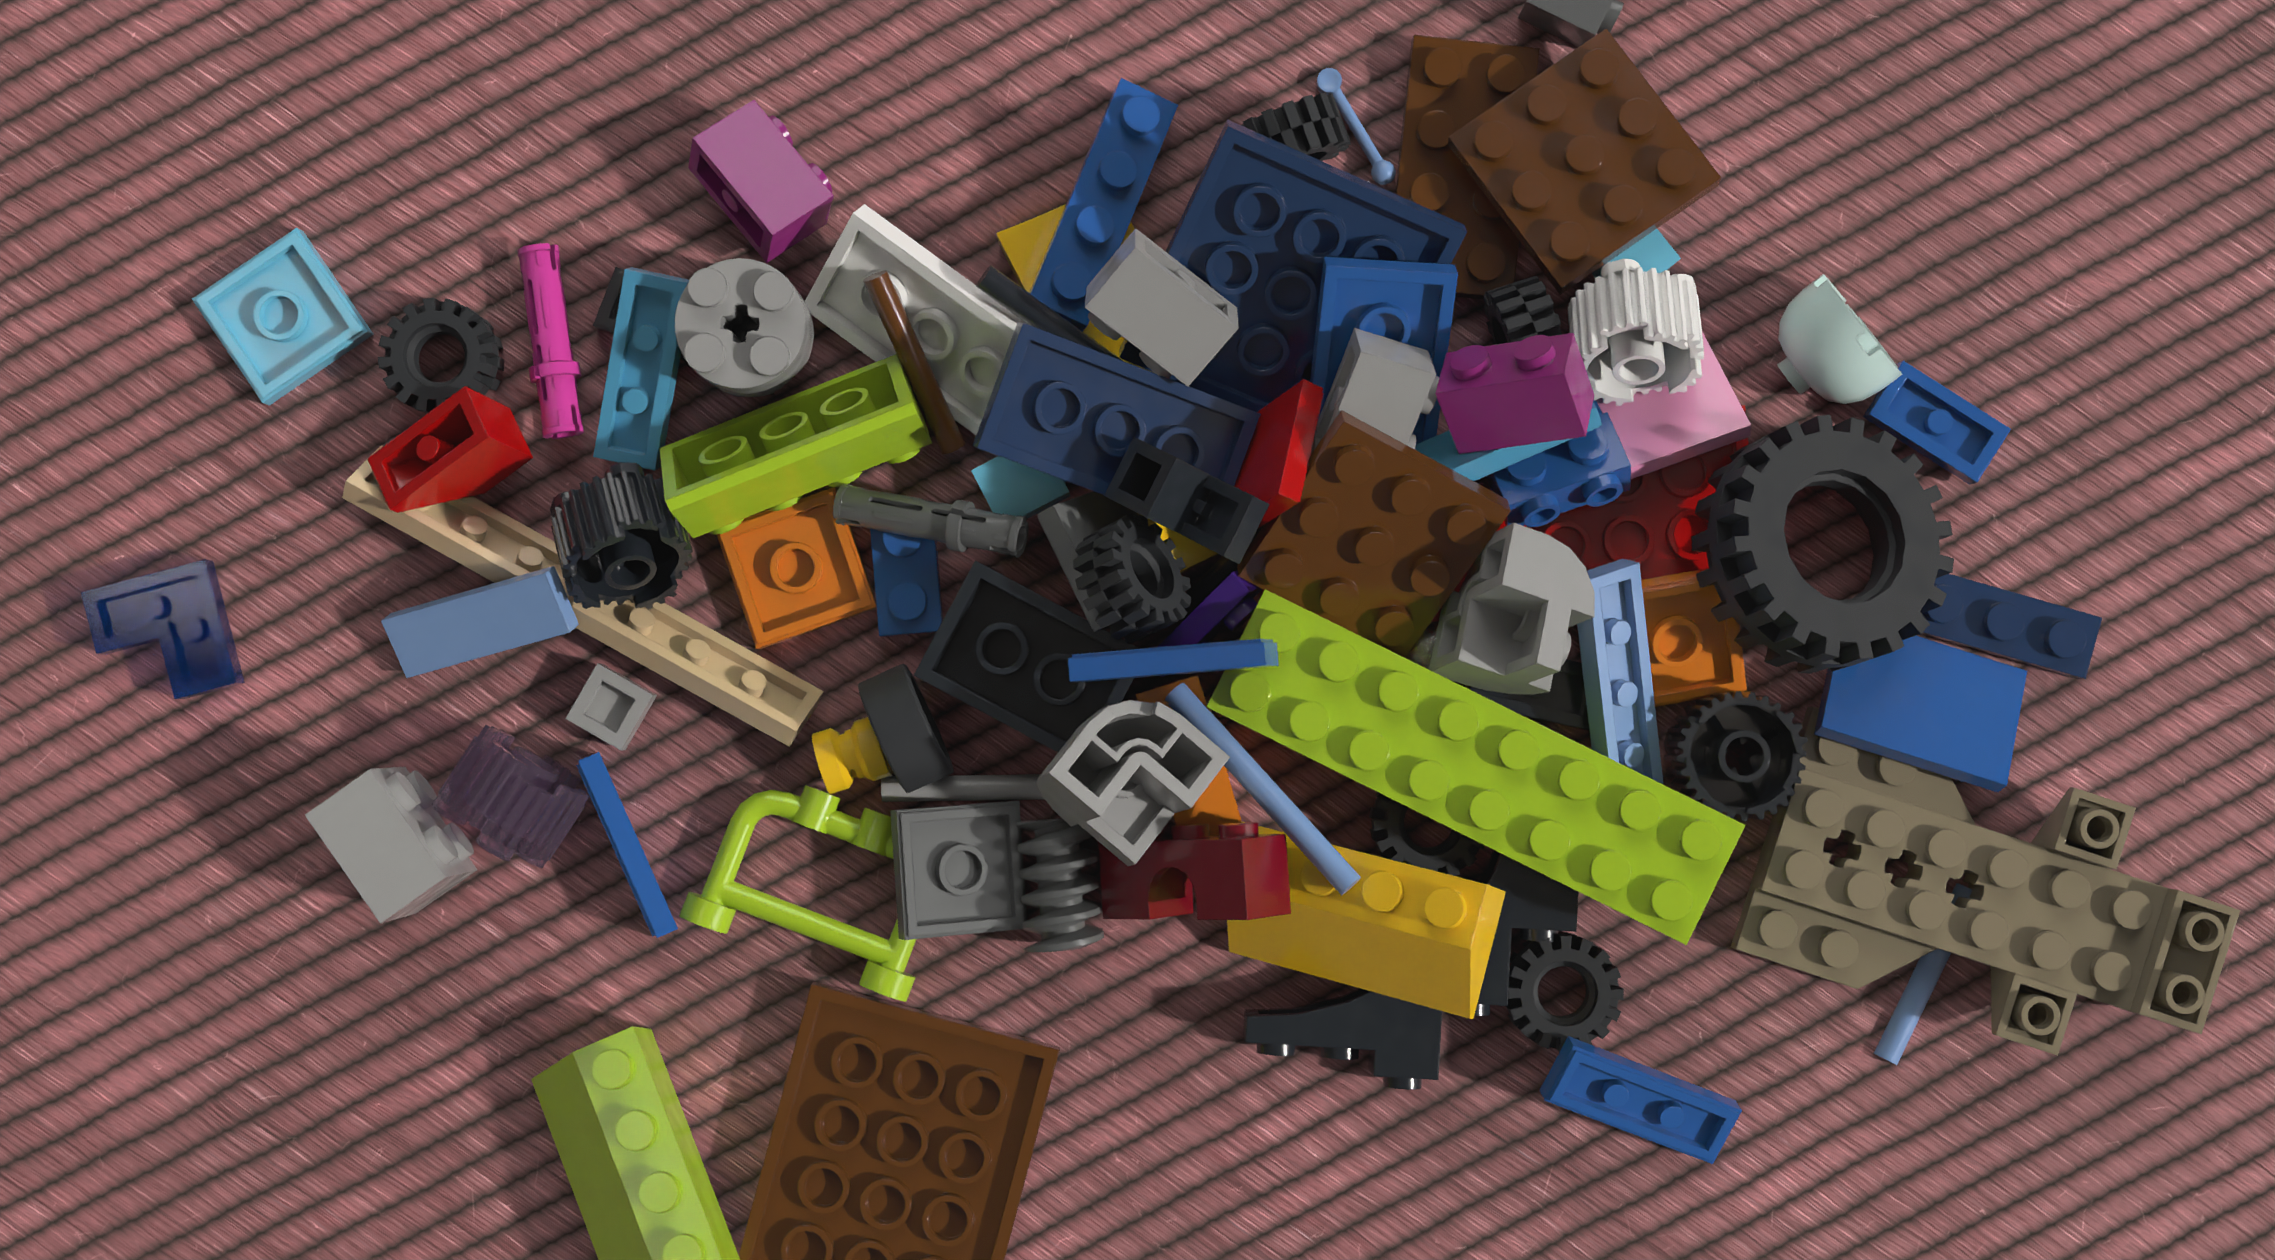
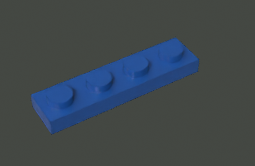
M1123 78L1119 80L1113 91L1029 292L1081 331L1085 330L1090 321L1088 318L1090 311L1085 308L1086 287L1121 246L1178 107V104Z

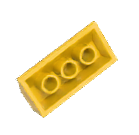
M1258 826L1259 834H1285V832ZM1286 835L1291 914L1252 920H1227L1228 946L1231 953L1474 1019L1506 892L1488 884L1332 845L1361 876V879L1351 889L1341 895Z

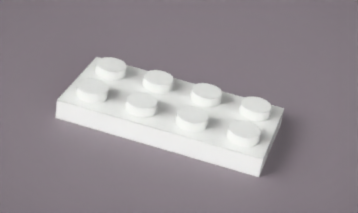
M864 204L851 215L805 300L806 306L812 316L875 362L895 355L896 352L863 282L870 275L887 270L954 420L976 435L1017 322L1027 323Z

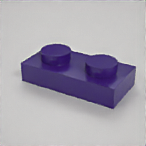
M1238 570L1232 572L1158 647L1210 643L1225 626L1231 632L1235 631L1252 616L1258 604L1253 598L1263 589L1239 577Z

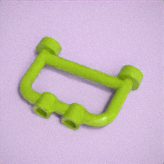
M808 785L804 786L801 797L789 792L771 789L754 793L740 803L729 821L702 894L688 892L679 917L710 930L727 934L736 910L868 959L859 985L884 996L907 1002L916 977L904 971L917 939H899L898 919L888 940L734 881L754 828L758 821L765 816H781L805 827L893 859L891 817L866 807L860 819L837 811L841 798Z

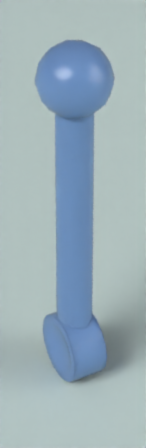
M1333 68L1323 69L1317 77L1316 86L1318 91L1327 95L1333 94L1338 110L1373 166L1371 169L1372 179L1381 185L1391 183L1396 176L1395 167L1390 161L1382 159L1340 89L1342 84L1341 74Z

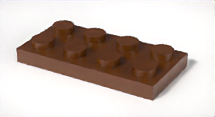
M1414 35L1410 49L1395 194L1465 225L1467 234L1451 263L1455 265L1458 272L1455 296L1483 299L1485 292L1515 282L1519 240L1449 148L1448 137L1537 76L1540 48Z

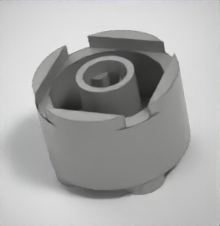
M736 258L720 261L707 268L698 270L689 279V283L684 289L676 309L675 333L684 358L699 375L713 386L728 394L740 397H760L772 394L800 372L810 357L814 340V327L806 303L787 277L763 262L753 259ZM749 315L759 325L758 331L747 332L746 342H741L732 332V328L734 325H740L743 317Z

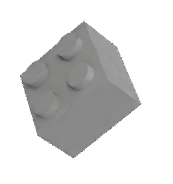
M406 767L369 769L305 814L310 824L380 923L416 914L477 871V868L469 858V856L474 854V849L466 835L456 824L452 822L448 825L445 824L433 807V804L438 799L429 782L418 771L414 770L410 773Z

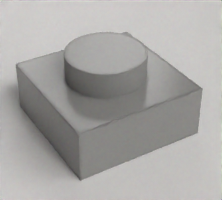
M597 663L565 719L615 748L626 750L657 695L606 665Z

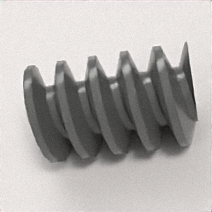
M1062 818L1016 822V827L1035 832L1034 838L1017 845L1018 853L1036 858V864L1019 871V878L1038 883L1037 890L1021 896V904L1040 910V915L1022 923L1023 930L1041 935V941L1024 948V952L1075 950L1103 939V928L1085 923V920L1102 912V904L1100 902L1083 897V894L1101 886L1099 877L1081 872L1082 868L1099 861L1097 851L1080 846L1081 842L1093 836L1079 824L1071 827Z

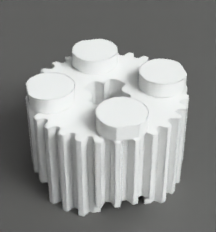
M1620 259L1605 264L1601 269V277H1596L1594 284L1585 283L1584 290H1577L1575 292L1576 297L1570 299L1568 306L1569 333H1574L1594 392V400L1603 398V403L1605 404L1615 401L1616 406H1621L1623 403L1634 402L1633 396L1636 392H1642L1643 395L1648 394L1649 390L1653 389L1660 392L1664 386H1668L1669 394L1676 392L1684 393L1687 391V386H1694L1696 378L1702 377L1701 359H1704V346L1699 298L1692 276L1687 274L1670 275V271L1667 270L1657 273L1656 268L1643 271L1638 262L1632 259Z

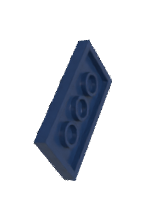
M1017 322L972 446L1105 495L1133 437H1136L1234 486L1261 414L1161 375L1158 376L1153 372L1036 327Z

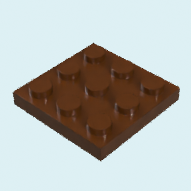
M1604 29L1448 137L1449 148L1560 295L1719 186L1721 176L1607 29Z
M1341 410L1310 456L1300 502L1263 525L1246 550L1240 564H1237L1238 576L1405 658L1511 510L1506 498Z

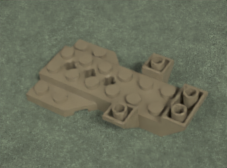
M1814 706L1807 707L1802 722L1803 728L1799 731V736L1807 737L1808 742L1802 745L1803 750L1806 751V756L1800 758V763L1806 765V768L1797 773L1802 781L1801 784L1793 783L1792 788L1795 794L1787 796L1788 806H1776L1777 813L1772 816L1731 948L1855 989H1859L1936 949H1941L1991 966V1030L1993 1035L2057 1056L2077 995L2202 1034L2240 910L2111 870H2117L2136 810L2135 807L2078 788L2069 787L2037 835L2029 843L1975 825L1952 778L1815 735L1814 731L1819 708ZM1842 832L1845 836L1843 842L1848 843V851L1845 857H1837L1834 865L1829 863L1832 854L1823 852L1824 842L1826 838L1837 839ZM1903 853L1905 855L1903 862L1908 863V872L1905 877H1898L1893 885L1890 883L1893 874L1884 871L1885 863L1888 858L1899 859ZM1964 873L1966 877L1963 882H1967L1968 888L1972 889L1969 898L1958 897L1955 904H1952L1955 894L1946 893V884L1949 878L1960 879Z

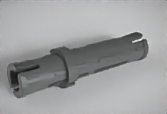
M842 484L836 493L833 505V517L836 519V524L865 527L893 534L946 543L949 550L965 552L969 547L1019 558L1025 550L1028 539L1029 524L1026 522L1027 517L976 509L973 502L956 500L953 504L939 503L906 495L864 489L850 484Z

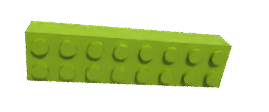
M1266 589L1264 590L1240 640H1273L1274 643H1277L1279 666L1225 670L1207 708L1687 945L1746 826L1745 824Z

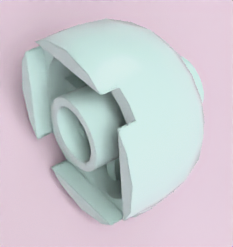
M1824 274L1805 287L1788 304L1780 320L1778 335L1779 342L1787 358L1777 365L1799 394L1804 393L1811 387L1817 394L1830 402L1847 404L1862 401L1881 391L1903 374L1862 319L1855 314L1848 304H1845L1846 299Z

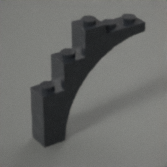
M1495 850L1492 851L1488 865L1478 882L1488 884L1506 893L1474 1016L1490 1015V1005L1508 1006L1512 928H1520L1519 939L1537 942L1550 938V942H1558L1559 931H1577L1578 891ZM1361 988L1340 997L1294 1008L1244 1010L1243 1036L1245 1042L1257 1043L1256 1052L1259 1054L1295 1055V1045L1321 1047V1057L1356 1060L1359 1059V1049L1369 1050L1368 1069L1373 1076L1383 1077L1384 1087L1416 1090L1421 1089L1422 1079H1439L1442 1011Z

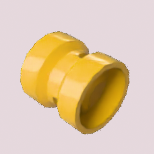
M868 717L854 721L851 729L845 730L844 734H840L832 728L812 734L816 760L829 794L849 789L854 781V777L859 779L866 777L876 781L892 776V769L882 751Z

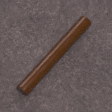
M883 270L870 275L863 282L942 454L952 453L965 445L964 439L887 270Z

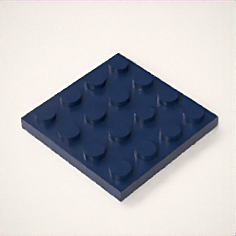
M1227 119L1165 251L1237 307L1238 330L1189 387L1258 412L1301 380L1305 379L1310 382L1324 257L1451 264L1467 234L1465 225ZM1124 338L1119 349V358L1152 371L1141 360L1139 356L1141 350ZM1173 375L1169 378L1171 380L1184 384Z

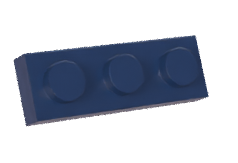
M1952 574L1936 578L1934 586L1947 595L1942 607L1922 613L1930 625L1921 635L2071 678L2086 679L2102 617Z

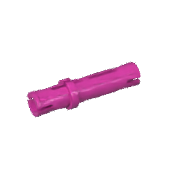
M550 243L523 246L517 250L523 278L528 328L533 351L534 366H531L528 370L530 382L536 384L539 396L542 437L545 439L551 437L552 439L579 436L584 433V426L579 408L576 379L582 375L580 363L574 361L571 349L567 307L560 270L559 246L556 244L550 245Z

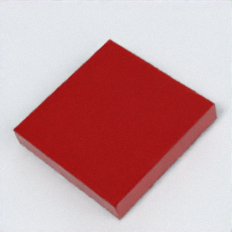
M1305 379L1257 412L1261 415L1234 487L1270 504L1258 528L1298 504L1301 500L1324 394L1322 393V387Z

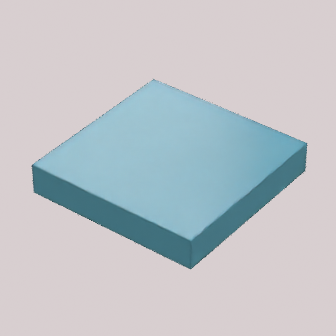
M295 228L192 298L261 402L269 406L374 335L304 231L299 228Z

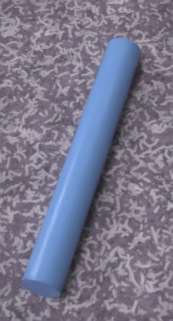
M1956 883L1951 893L1955 894L1952 904H1955L1958 897L1969 898L1972 889ZM1936 949L1920 957L1873 1054L1895 1065L1898 1064L1951 955L1950 952Z

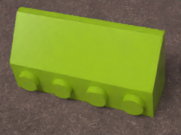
M897 354L659 448L664 497L670 512L693 539L706 533L713 535L723 534L739 526L746 517L766 509L779 511L796 504L806 493L826 485L829 487H840L842 484H849L857 479L864 470L884 462L895 464L914 457L922 447L932 444L925 419Z
M636 1026L629 1027L570 1053L531 1079L598 1260H740L652 1029Z

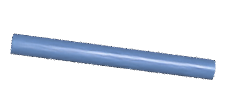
M1185 683L1179 684L1166 696L1165 701L1174 711L1181 714L1230 756L1224 765L1227 770L1341 895L1345 894L1361 879V876Z

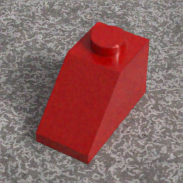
M464 386L367 459L389 509L399 513L484 494L530 461L533 456L511 409Z

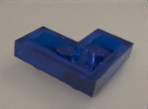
M203 559L81 592L96 654L107 655L160 641L174 699L183 700L245 683L215 565L212 560Z

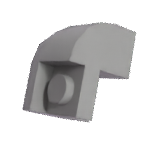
M1512 523L1496 531L1469 569L1459 592L1453 591L1442 606L1429 670L1449 680L1486 691L1531 695L1550 692L1553 674L1560 671L1570 651L1571 636L1567 632L1568 628L1595 617V592L1586 567L1568 546L1547 534L1517 523Z
M1128 700L1111 706L1108 705L1098 710L1082 723L1038 777L1036 785L1040 794L1051 808L1071 827L1079 824L1123 863L1131 866L1139 861L1175 813L1192 808L1230 756L1181 714L1160 702L1149 703Z

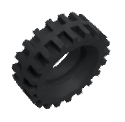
M1819 415L1800 425L1798 421L1788 424L1730 455L1729 457L1732 462L1715 470L1707 481L1716 489L1715 493L1699 500L1694 514L1708 520L1707 530L1691 536L1692 551L1706 552L1709 569L1696 574L1700 588L1711 585L1715 586L1722 601L1711 609L1717 621L1721 622L1733 617L1742 627L1734 641L1744 649L1759 644L1766 645L1768 649L1764 662L1772 666L1779 667L1795 661L1797 662L1798 673L1812 674L1830 668L1831 672L1892 653L1904 647L1902 640L1923 633L1930 624L1923 617L1922 613L1942 607L1947 594L1934 586L1936 578L1953 572L1954 558L1940 555L1939 540L1952 536L1953 533L1950 521L1936 522L1931 503L1943 497L1937 485L1924 490L1914 474L1923 466V463L1915 454L1899 459L1891 452L1896 437L1885 430L1869 438L1863 437L1865 422L1863 420L1851 417L1832 426L1831 415ZM1819 485L1835 490L1856 508L1868 528L1873 550L1870 580L1864 590L1852 599L1835 600L1823 596L1802 578L1789 556L1784 533L1787 506L1794 494L1804 487Z

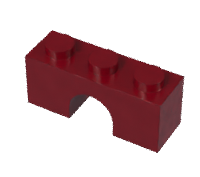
M1258 822L1218 825L1219 835L1210 836L1208 823L1170 826L1171 836L1162 837L1161 831L1139 861L1131 866H1127L1098 842L1103 919L1150 920L1194 913L1193 887L1196 895L1197 920H1252L1291 914L1286 834H1259Z

